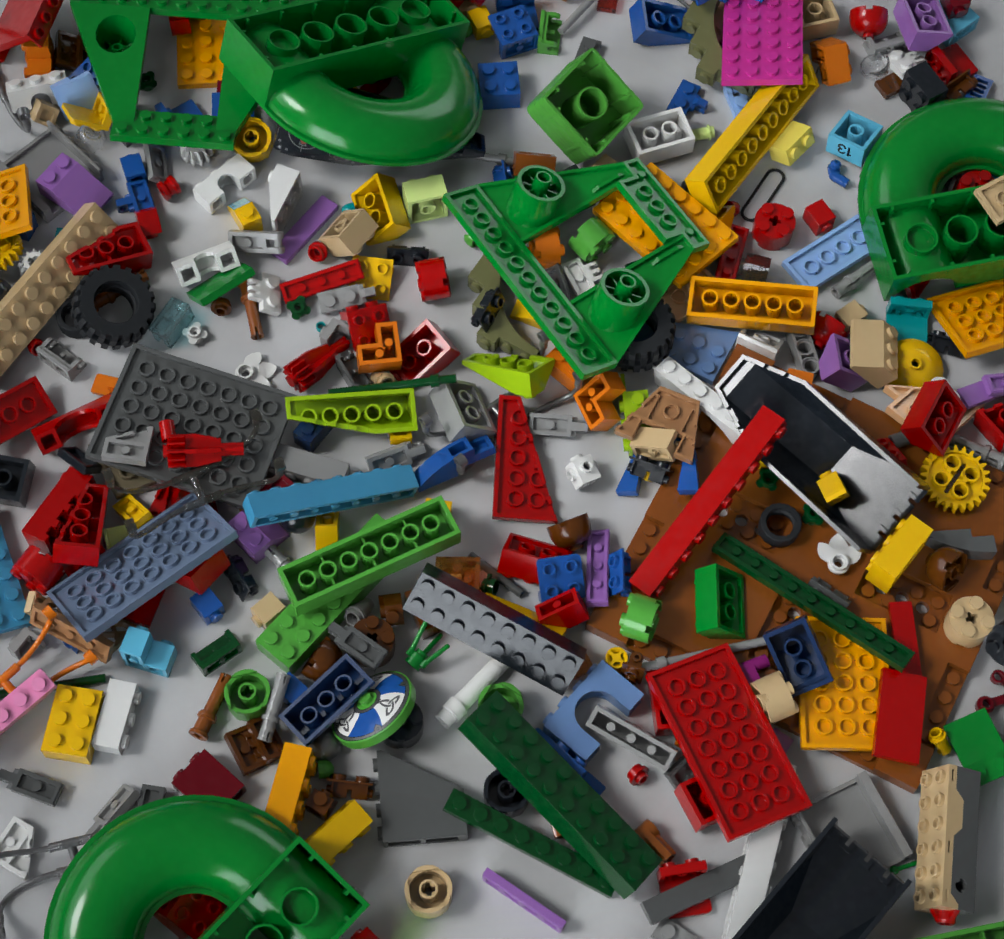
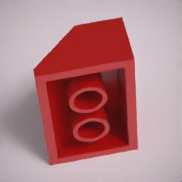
M946 379L924 382L900 430L912 445L942 457L967 408Z
M510 533L503 546L497 572L507 578L516 577L523 579L524 582L529 584H539L536 566L538 559L573 554V551L571 552V549L568 548L562 549L550 543Z

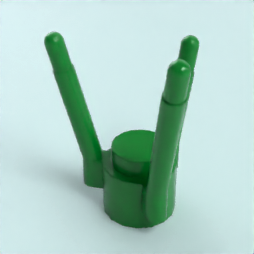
M423 621L411 647L406 651L408 657L405 661L418 672L421 668L425 669L429 663L450 647L449 644H446L428 658L427 654L443 637V634L440 633L424 651L419 648L415 651L428 624Z

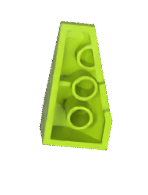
M474 353L462 360V365L513 394L521 395L527 399L534 398L545 390L555 364L554 358L530 355L529 359H519V355L500 358L499 354Z

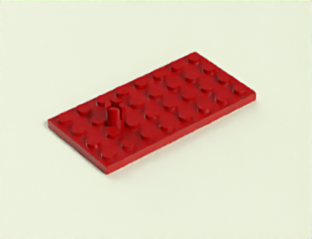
M728 642L646 674L645 678L728 843L812 807L809 797Z

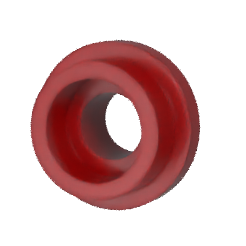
M315 241L309 246L308 256L315 262H321L327 258L328 250L323 243Z
M634 765L627 774L630 784L633 786L642 785L648 778L649 769L645 765Z

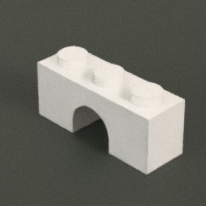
M54 70L48 74L32 75L29 78L13 79L5 82L12 113H16L20 107L32 109L31 99L37 93L47 94L51 99L52 105L58 104L50 86L66 78L65 70Z
M237 153L234 157H230L219 169L212 171L210 176L204 181L196 184L193 189L195 201L212 215L227 203L225 192L222 188L231 184L237 186L242 191L257 179L255 167Z
M230 240L171 262L182 288L201 281V276L208 272L218 270L223 273L241 266Z

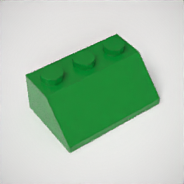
M717 563L695 569L696 633L710 639H746L744 575Z

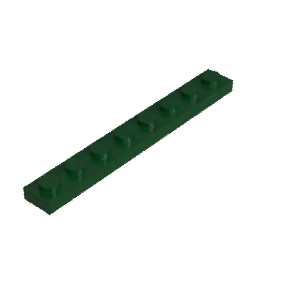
M453 788L443 808L444 812L609 899L612 897L614 889L580 854Z

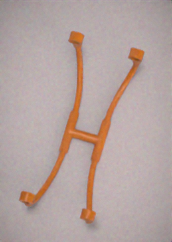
M49 605L41 611L48 619L34 644L17 663H14L0 675V688L3 687L8 694L16 689L9 680L21 670L20 667L36 651L49 631L54 618L58 615ZM89 649L83 655L85 659L63 669L50 678L55 682L88 663L91 665L95 664L99 658Z

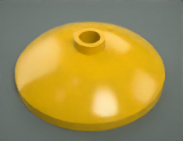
M899 340L898 379L888 384L922 387L924 382L931 381L935 377H943L944 368L940 355L931 345L922 340ZM911 362H917L918 366H913Z

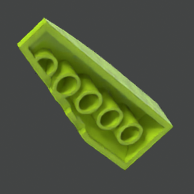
M414 388L285 397L286 417L288 420L371 434L418 431Z

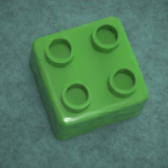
M590 48L564 67L529 103L527 112L574 164H581L598 156L642 110L644 105L620 76L607 64V61L602 58L598 51Z

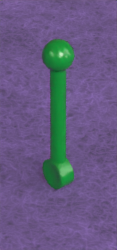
M917 860L898 867L891 866L890 873L893 872L897 875L901 870L916 866Z

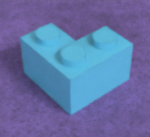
M128 626L119 649L126 666L169 678L178 654L172 642L164 639L161 641L154 640L149 629L143 626H136V628Z

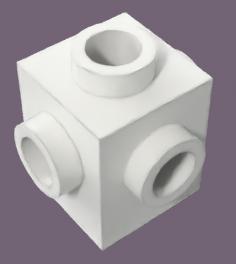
M578 454L570 459L571 462L565 467L567 478L569 481H572L575 490L589 486L601 478L598 464L591 454L585 456Z

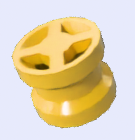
M613 647L607 651L605 662L620 673L623 661H628V655L624 649Z

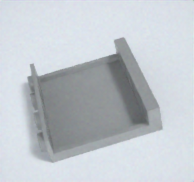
M47 120L48 129L5 162L0 160V171L22 164L27 166L29 171L31 208L46 223H49L65 211V209L41 195L36 180L62 152L77 161L100 182L104 178L101 165L97 161L93 162L84 149L80 150L70 136L67 138L59 125H54Z
M866 770L857 774L854 779L811 799L812 807L790 817L794 827H798L802 833L801 839L806 848L813 843L828 823L836 817L838 819V827L850 836L845 845L849 847L854 840L869 852L864 859L866 862L874 856L889 869L891 866H895L908 859L913 854Z

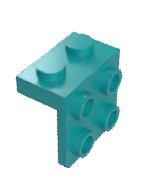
M903 296L890 297L886 307L885 321L889 325L894 326L898 331V341L902 339H918L927 343L928 317L933 308V301L923 298L911 299Z

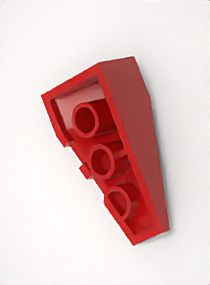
M137 221L117 226L105 237L102 235L93 244L85 245L68 255L66 261L73 276L89 275L91 270L95 268L100 270V267L108 265L109 268H112L113 265H120V269L123 270L128 267L132 269L131 273H134L141 269L152 268L153 251Z

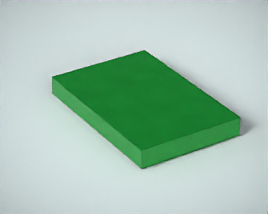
M240 262L241 266L223 273L219 272L186 293L189 299L201 306H206L256 273L252 267Z

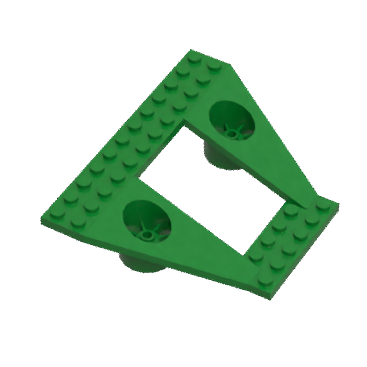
M70 0L74 19L112 121L110 141L234 151L236 137L259 104L225 65L223 68L217 116L137 110L150 16L163 15L227 21V18L308 0Z
M638 157L619 163L555 172L546 166L529 165L520 170L517 178L475 184L445 193L442 201L581 380L616 368L691 254L707 249L710 244ZM619 190L663 245L626 268L609 269L604 272L599 284L569 301L525 244Z

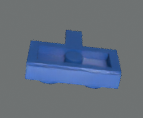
M683 79L667 110L682 107L685 116H687L689 111L693 112L694 110L704 114L708 107V101L698 95L701 86Z
M145 178L126 183L129 194L125 195V198L115 200L118 213L134 212L155 207Z

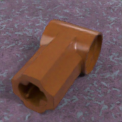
M646 819L634 830L663 859L659 864L660 867L664 863L671 862L676 856V852L660 836L659 830L650 820Z

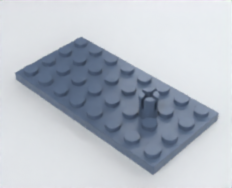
M190 493L102 553L99 558L98 567L83 566L46 593L88 643L145 602L155 597L165 588L175 583L182 576L192 571L202 562L212 557L222 548L229 545L239 536L236 530L200 495Z

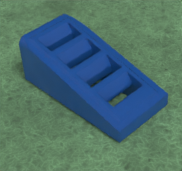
M975 74L974 77L978 80L977 86L981 88L976 87L973 89L974 91L971 90L964 98H986L993 80Z

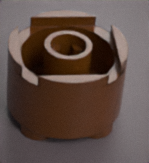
M373 615L358 621L353 627L388 651V655L378 668L389 663L395 652V635L390 624ZM354 658V660H355L359 665H361V666H363V667H367L366 665H364L363 663H361L359 660H357L356 658Z

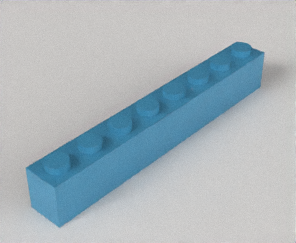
M397 464L387 469L376 468L365 473L359 471L348 476L337 475L327 480L316 479L310 483H294L283 488L277 486L267 491L260 492L255 490L246 495L242 506L250 528L411 498L414 497L419 485L411 464Z

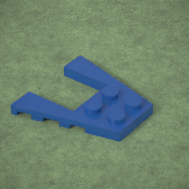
M676 437L674 443L681 441V438ZM694 451L692 465L682 462L677 488L679 495H695L699 489L696 451ZM626 468L616 489L617 495L639 496L642 478L631 475Z

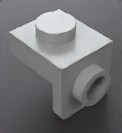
M333 317L329 324L320 331L321 345L325 343L329 346L332 345L339 334L350 339L348 323Z
M24 627L9 642L8 650L11 655L20 660L33 642L36 641L40 632L36 629L31 631ZM43 640L39 646L44 649L47 645Z

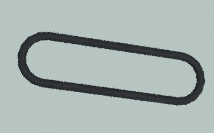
M770 169L766 172L741 209V216L744 220L754 222L755 218L749 219L745 217L744 210L769 173L776 171L782 175V180L766 203H770L785 180V175L781 170Z

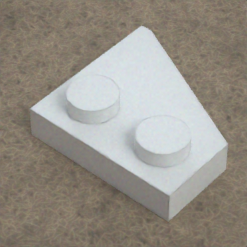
M13 816L0 836V852L33 848L35 828ZM32 854L0 858V866L27 880Z

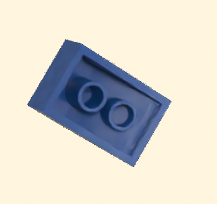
M637 0L629 9L633 43L646 46L690 44L694 34H690L682 29L683 16L687 9L656 0Z

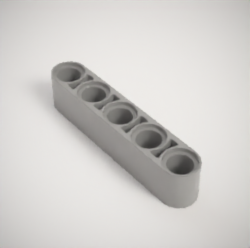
M784 332L796 370L809 372L805 368L813 370L810 373H814V381L819 372V359L811 335H797Z

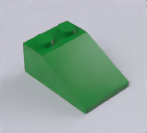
M985 708L943 726L962 767L981 772L980 787L1004 776V743Z

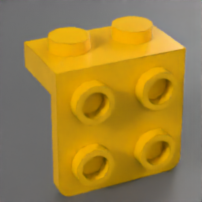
M98 92L92 110L62 103L61 107L71 124L79 127L82 125L89 126L95 131H109L112 121L101 92Z

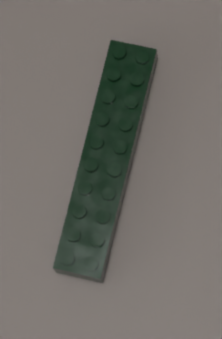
M497 690L458 728L623 899L636 891L663 861Z

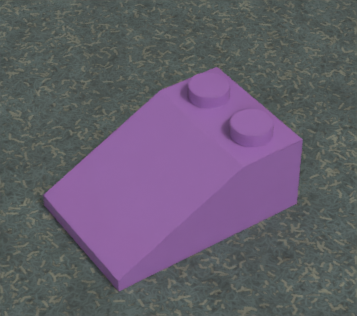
M63 152L36 180L41 195L72 215H75L85 203L95 202L102 209L114 196L107 187L82 165Z

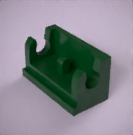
M229 629L224 631V635L199 652L190 654L191 659L204 677L242 652L240 643Z

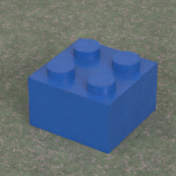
M517 61L478 63L477 81L483 101V110L520 108L521 92Z

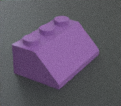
M939 0L897 1L893 14L909 51L927 52L953 36Z

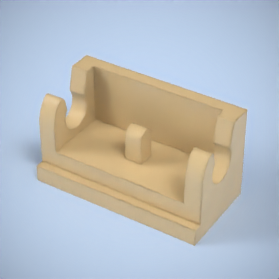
M640 427L629 445L635 456L640 454L648 457L649 460L675 462L674 452L680 441L674 443L678 434L674 429Z

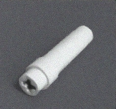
M493 658L489 660L454 697H450L442 705V710L435 716L437 721L446 729H449L455 722L458 723L467 714V710L479 699L483 689L488 685H493L509 667Z

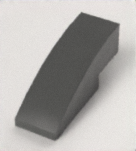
M971 529L933 531L925 546L933 550L943 546L954 547L965 552L968 559L992 560L997 553L994 535L972 537Z

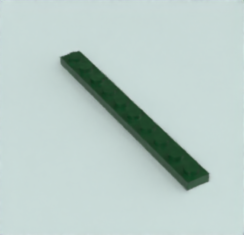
M724 532L712 546V552L902 673L914 657V651L728 533Z

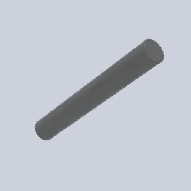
M474 552L468 555V560L487 574L491 573L492 578L498 579L500 584L520 598L525 590L501 573H498L494 567Z

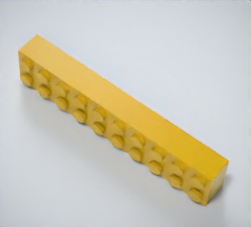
M803 54V85H762L685 178V183L691 196L711 213L718 214L818 89L819 83L808 54Z

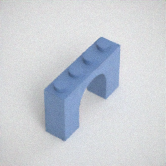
M604 660L598 665L594 663L587 671L588 676L585 680L582 681L580 679L572 688L574 692L569 697L564 696L558 703L559 709L554 714L550 712L542 722L544 724L543 732L556 743L560 740L570 749L567 752L573 758L578 756L586 764L599 751L600 743L577 723L575 710L578 705L589 698H602L609 701L629 717L644 698V693Z

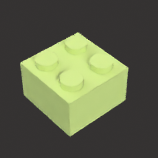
M442 174L429 175L425 178L410 179L402 182L403 205L410 224L448 216V207L442 201L443 195L448 193Z

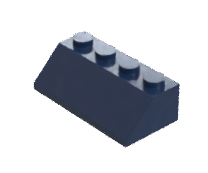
M346 653L278 717L308 747L363 696L375 682Z

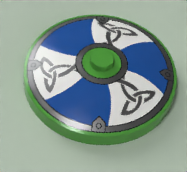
M386 671L370 677L375 684L332 723L334 735L344 746L351 749H362L376 745L387 739L403 725L412 712L416 701L415 687L405 674L397 671Z

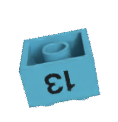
M848 110L829 133L826 151L861 167L872 147L882 135L883 126Z

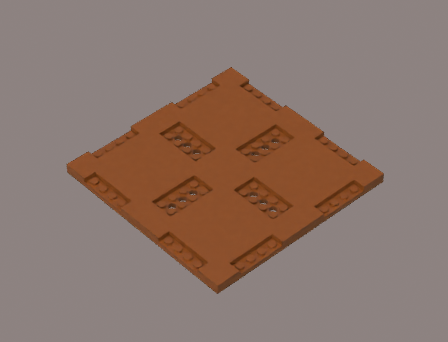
M737 344L721 372L718 382L742 354L784 372L787 371L775 366L774 360ZM812 383L815 389L874 439L888 438L889 435L901 432L900 428L902 425L885 412L855 398H852L850 401ZM701 411L698 418L695 444L699 488L733 445L718 425L703 411ZM912 444L898 448L907 458V467L919 476L922 473L920 468L924 465L923 461L925 458H929L930 452ZM675 459V462L672 463L670 470H673L674 473L668 472L667 476H670L669 483L667 485H660L645 513L643 521L628 546L626 552L631 557V573L625 574V576H633L694 496L679 495L677 491L683 461ZM947 462L949 467L955 468L952 463ZM964 465L960 466L957 473L950 481L947 488L944 490L945 493H948L950 491L955 481L958 479L961 472L964 470ZM989 465L985 466L983 470L990 471V474L986 477L991 479L990 484L987 485L990 487L988 493H985L987 496L984 501L981 500V504L978 507L974 505L972 511L966 507L965 512L961 513L959 508H957L953 514L951 508L948 507L944 512L943 505L936 508L935 500L928 502L929 494L925 495L919 503L913 499L910 500L915 507L904 518L905 520L912 514L931 527L933 531L971 529L972 537L994 535L997 553L993 559H968L964 573L959 572L955 578L959 582L949 592L936 588L928 580L925 560L935 550L925 545L887 594H880L876 591L875 585L866 580L865 577L868 573L866 567L871 562L870 559L877 550L880 551L884 541L871 554L862 552L858 562L850 565L847 572L840 575L832 573L828 569L827 562L822 560L817 552L819 542L829 544L831 538L838 533L825 520L820 526L808 525L802 522L799 536L794 543L787 547L778 548L767 544L755 532L765 508L777 503L788 504L796 509L802 521L804 514L803 505L806 502L781 479L777 481V489L775 491H769L765 487L759 488L756 485V480L760 477V469H758L754 474L750 473L747 477L745 487L740 492L737 491L734 494L732 504L726 509L727 515L720 516L716 525L708 528L703 542L700 545H695L690 559L679 566L677 576L673 580H669L665 585L664 593L659 598H655L663 601L662 611L657 610L658 618L660 619L650 644L627 638L620 634L621 626L619 621L622 613H627L628 610L626 605L628 597H622L621 593L612 597L609 596V606L594 607L590 619L586 622L585 630L631 653L640 652L647 661H654L655 658L661 656L668 658L714 648L727 642L732 644L763 637L764 632L794 620L788 616V611L790 610L797 611L799 616H812L712 552V546L724 532L806 584L814 576L816 578L820 577L832 586L831 591L834 592L837 589L844 595L849 596L848 599L852 602L847 610L858 617L886 618L887 635L891 638L892 632L888 603L897 602L896 595H903L907 601H912L922 676L927 677L919 765L912 766L872 756V751L828 752L914 794L920 784L922 771L926 770L935 750L934 744L928 739L929 731L935 727L943 729L982 645L981 643L973 648H965L962 645L952 643L945 635L943 629L945 616L955 601L968 596L981 597L990 606L995 616L1003 598L1004 472ZM965 474L967 478L974 479L971 475ZM936 479L938 483L944 484L941 479ZM955 490L957 495L963 496L960 491ZM772 515L767 521L768 529L775 535L787 536L792 531V522L783 515ZM898 515L895 516L899 522L902 520ZM744 518L747 524L739 526L736 524L735 519ZM881 531L880 535L886 540L888 536ZM839 562L834 563L837 567L842 566ZM717 563L744 575L746 639H710L696 633L695 569ZM631 585L632 592L630 593L642 594ZM916 605H924L927 613H919L916 610ZM767 645L733 653L739 664L766 654L770 666L757 671L760 678L778 671ZM796 696L793 698V700H795V702L798 705V696ZM799 712L776 723H772L800 737Z

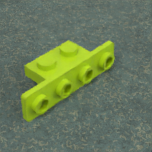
M622 373L620 378L626 388L625 375ZM648 389L624 391L622 393L623 400H619L620 413H624L625 419H621V424L627 420V416L642 406V403L648 398ZM642 423L640 427H651V426H648V425ZM623 439L624 452L628 451L629 456H633V451L629 445L631 440Z

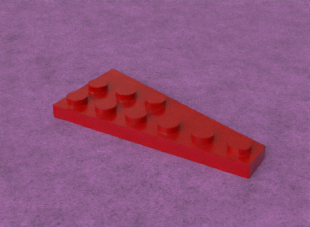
M499 395L492 519L557 524L558 520L547 490L545 476L534 446V439L528 426V419L521 396Z

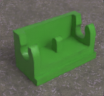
M541 10L537 44L538 54L558 56L561 35L558 32V28L562 25V21L557 20L561 16L559 13Z

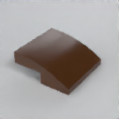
M58 30L55 35L54 66L75 71L88 58L80 32L78 35Z
M261 717L249 720L245 726L229 731L224 735V739L243 776L277 761L282 754L284 744L276 728L271 743L257 739L263 722Z

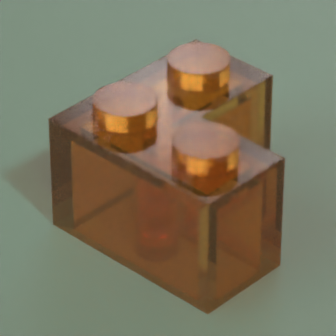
M436 556L435 567L481 591L482 562L480 557Z

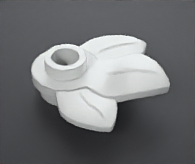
M255 352L245 357L244 363L236 368L235 375L270 386L268 379L275 374L277 366L268 362H262L261 353ZM244 373H249L248 376H242Z
M839 533L831 538L829 544L819 542L817 547L819 557L827 562L828 569L832 573L838 575L844 574L850 565L857 563L862 553L858 552L853 546H848L845 539ZM839 562L842 566L837 567L834 563Z

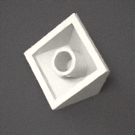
M742 329L738 334L735 347L737 344H740L775 361L785 340L763 330Z

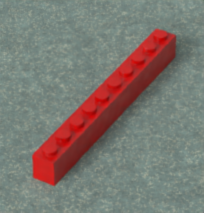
M765 405L761 407L630 578L629 583L635 589L651 598H659L664 593L666 583L669 580H673L679 573V566L690 559L695 545H700L703 542L708 528L716 525L721 511L729 508L733 502L732 497L737 491L740 492L745 487L746 479L750 473L754 474L758 470L759 462L763 456L767 457L771 453L776 439H781L787 431L784 418Z

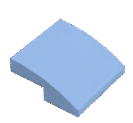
M89 71L72 79L66 77L50 86L66 121H69L61 107L62 103L92 110L99 92Z

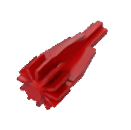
M343 336L330 346L325 343L295 358L283 367V373L287 375L285 379L288 384L294 387L295 391L299 390L300 393L306 391L322 379L336 363L335 355L341 354L350 347L349 344H351L350 341Z
M196 433L167 434V445H163V458H167L168 468L199 467L222 461V456L244 455V442L221 443V438Z

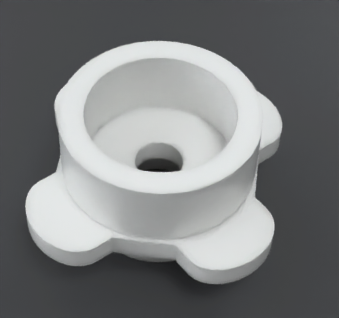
M194 322L192 326L184 328L182 331L183 336L187 337L191 345L199 344L207 337V332L201 328L199 322Z

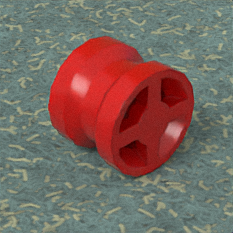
M169 175L165 181H159L156 184L166 201L170 200L172 195H178L182 192L172 175Z

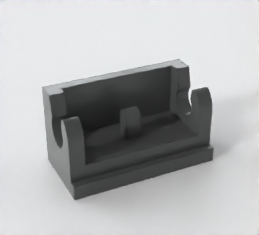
M348 350V355L344 358L340 353L335 355L336 367L348 387L372 384L366 373H358L357 359L352 350Z

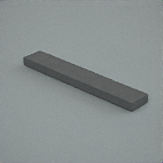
M746 854L643 901L640 905L650 925L659 923L738 885L740 879L739 870L743 866Z

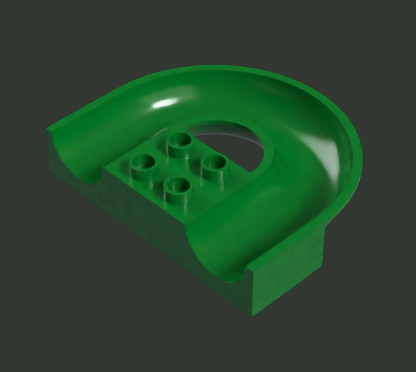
M308 0L227 18L219 55L221 62L275 122L298 139L329 154L360 163L380 166H414L431 163L446 158L467 145L478 130L482 118L483 101L476 75L470 62L461 51L470 21L450 0ZM397 76L403 85L404 96L398 99H374L355 94L346 89L363 84H374L379 80Z
M979 97L958 98L931 103L910 112L896 121L880 136L872 147L860 175L857 203L861 228L884 301H889L891 296L894 297L902 290L914 284L932 279H951L954 282L955 288L1004 279V223L996 226L973 194L975 189L983 185L941 193L944 185L952 177L963 172L987 170L998 177L1004 175V101Z
M213 795L173 796L155 800L128 811L104 826L88 840L75 855L55 889L48 909L44 939H144L150 919L163 904L180 895L191 893L212 896L228 906L197 939H339L370 904L307 842L267 812L250 804Z

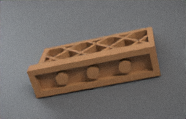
M49 597L44 602H37L32 606L29 623L43 630L48 619L41 611L47 605L51 608H57ZM57 608L58 612L56 613L58 615L54 618L47 633L84 653L90 649L97 655L99 661L107 664L111 660L112 654L121 646L126 631H117L116 627L128 629V626L136 628L137 625L121 619L118 623L111 626L112 631L103 632L87 643ZM107 638H114V639H115V642H113V641H111V640H109V639H107Z

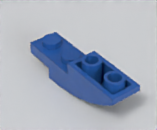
M487 434L472 441H468L465 436L445 446L428 458L414 472L419 485L418 492L457 477L458 472L453 458L460 453L468 460L467 465L495 454V446Z

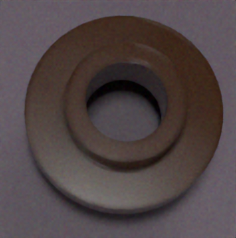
M219 297L211 303V311L214 314L226 316L231 313L232 306L227 298Z

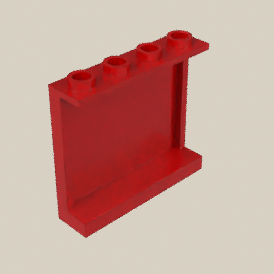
M8 0L0 17V63L5 61L10 48L30 40L42 48L64 0Z

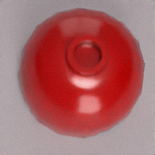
M866 5L851 9L849 23L852 31L864 40H867V37L874 39L875 36L883 33L888 25V9L873 5L872 9H866Z
M816 311L814 335H811L816 348L823 350L830 335L833 333L848 339L850 330L845 332L846 326L828 314H825L824 317L820 316L821 311Z

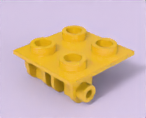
M359 255L353 256L352 260L359 258L365 279L350 283L349 286L355 284H363L364 288L374 286L376 296L368 297V299L389 301L391 280L394 273V260Z

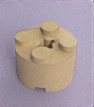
M979 596L960 598L954 602L945 616L943 623L945 635L956 645L959 644L965 648L976 647L985 640L995 625L994 614L990 606Z
M780 671L766 675L750 684L770 724L799 712L798 705L792 698V695L795 694L794 688L789 681H784Z
M434 865L420 866L406 880L404 888L405 900L414 915L431 919L439 917L449 909L452 901V882L446 872L439 869V867ZM426 888H430L432 891L431 896H427L425 893Z

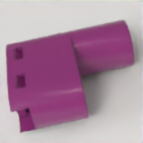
M763 654L739 665L750 685L755 680L760 679L757 671L769 667L770 663L766 654Z

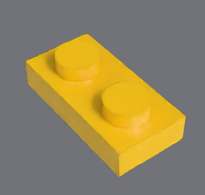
M130 493L112 506L114 511L134 530L139 529L153 518L150 511Z

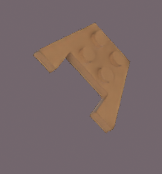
M660 386L642 403L639 409L627 416L626 421L615 428L614 433L633 441L642 423L653 428L674 429L678 433L677 437L681 438L674 452V458L692 465L700 401Z

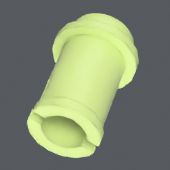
M709 124L703 128L692 129L696 138L695 141L704 139L710 141L712 138H715L714 126H709Z

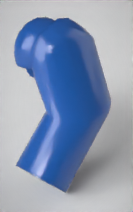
M834 159L827 167L829 178L843 188H846L850 179L840 173L841 162Z

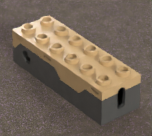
M953 764L922 771L920 779L921 797L919 800L920 814L917 826L916 882L913 895L914 910L932 914L934 921L944 926H953L958 915L974 913L981 772Z

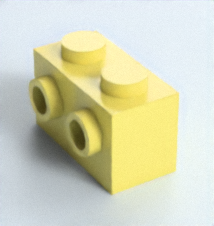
M792 121L770 147L771 159L791 166L815 143L811 126Z

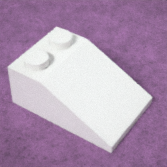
M277 163L275 169L271 170L268 175L271 223L273 231H284L303 194L300 171Z

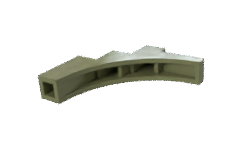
M694 0L683 16L682 29L690 34H694L689 44L688 54L701 59L696 68L695 79L713 87L716 81L721 83L722 48L717 40L714 29V15L720 1L709 0L697 6ZM728 86L752 97L756 86Z
M484 254L468 275V287L473 292L480 293L472 304V315H474L477 308H485L480 306V302L486 291L490 289L495 290L496 287L500 289L502 277ZM503 307L498 312L494 323L490 326L487 333L482 326L477 332L476 343L484 350H490L494 353L500 347L507 354L519 355V359H529L530 355L539 354L537 348L526 342L515 331L507 319Z

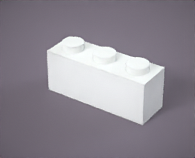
M110 678L91 741L94 750L122 755L123 749L128 747L129 735L127 734L129 728L133 727L136 714L134 710L136 705L140 704L142 692H140L137 683Z

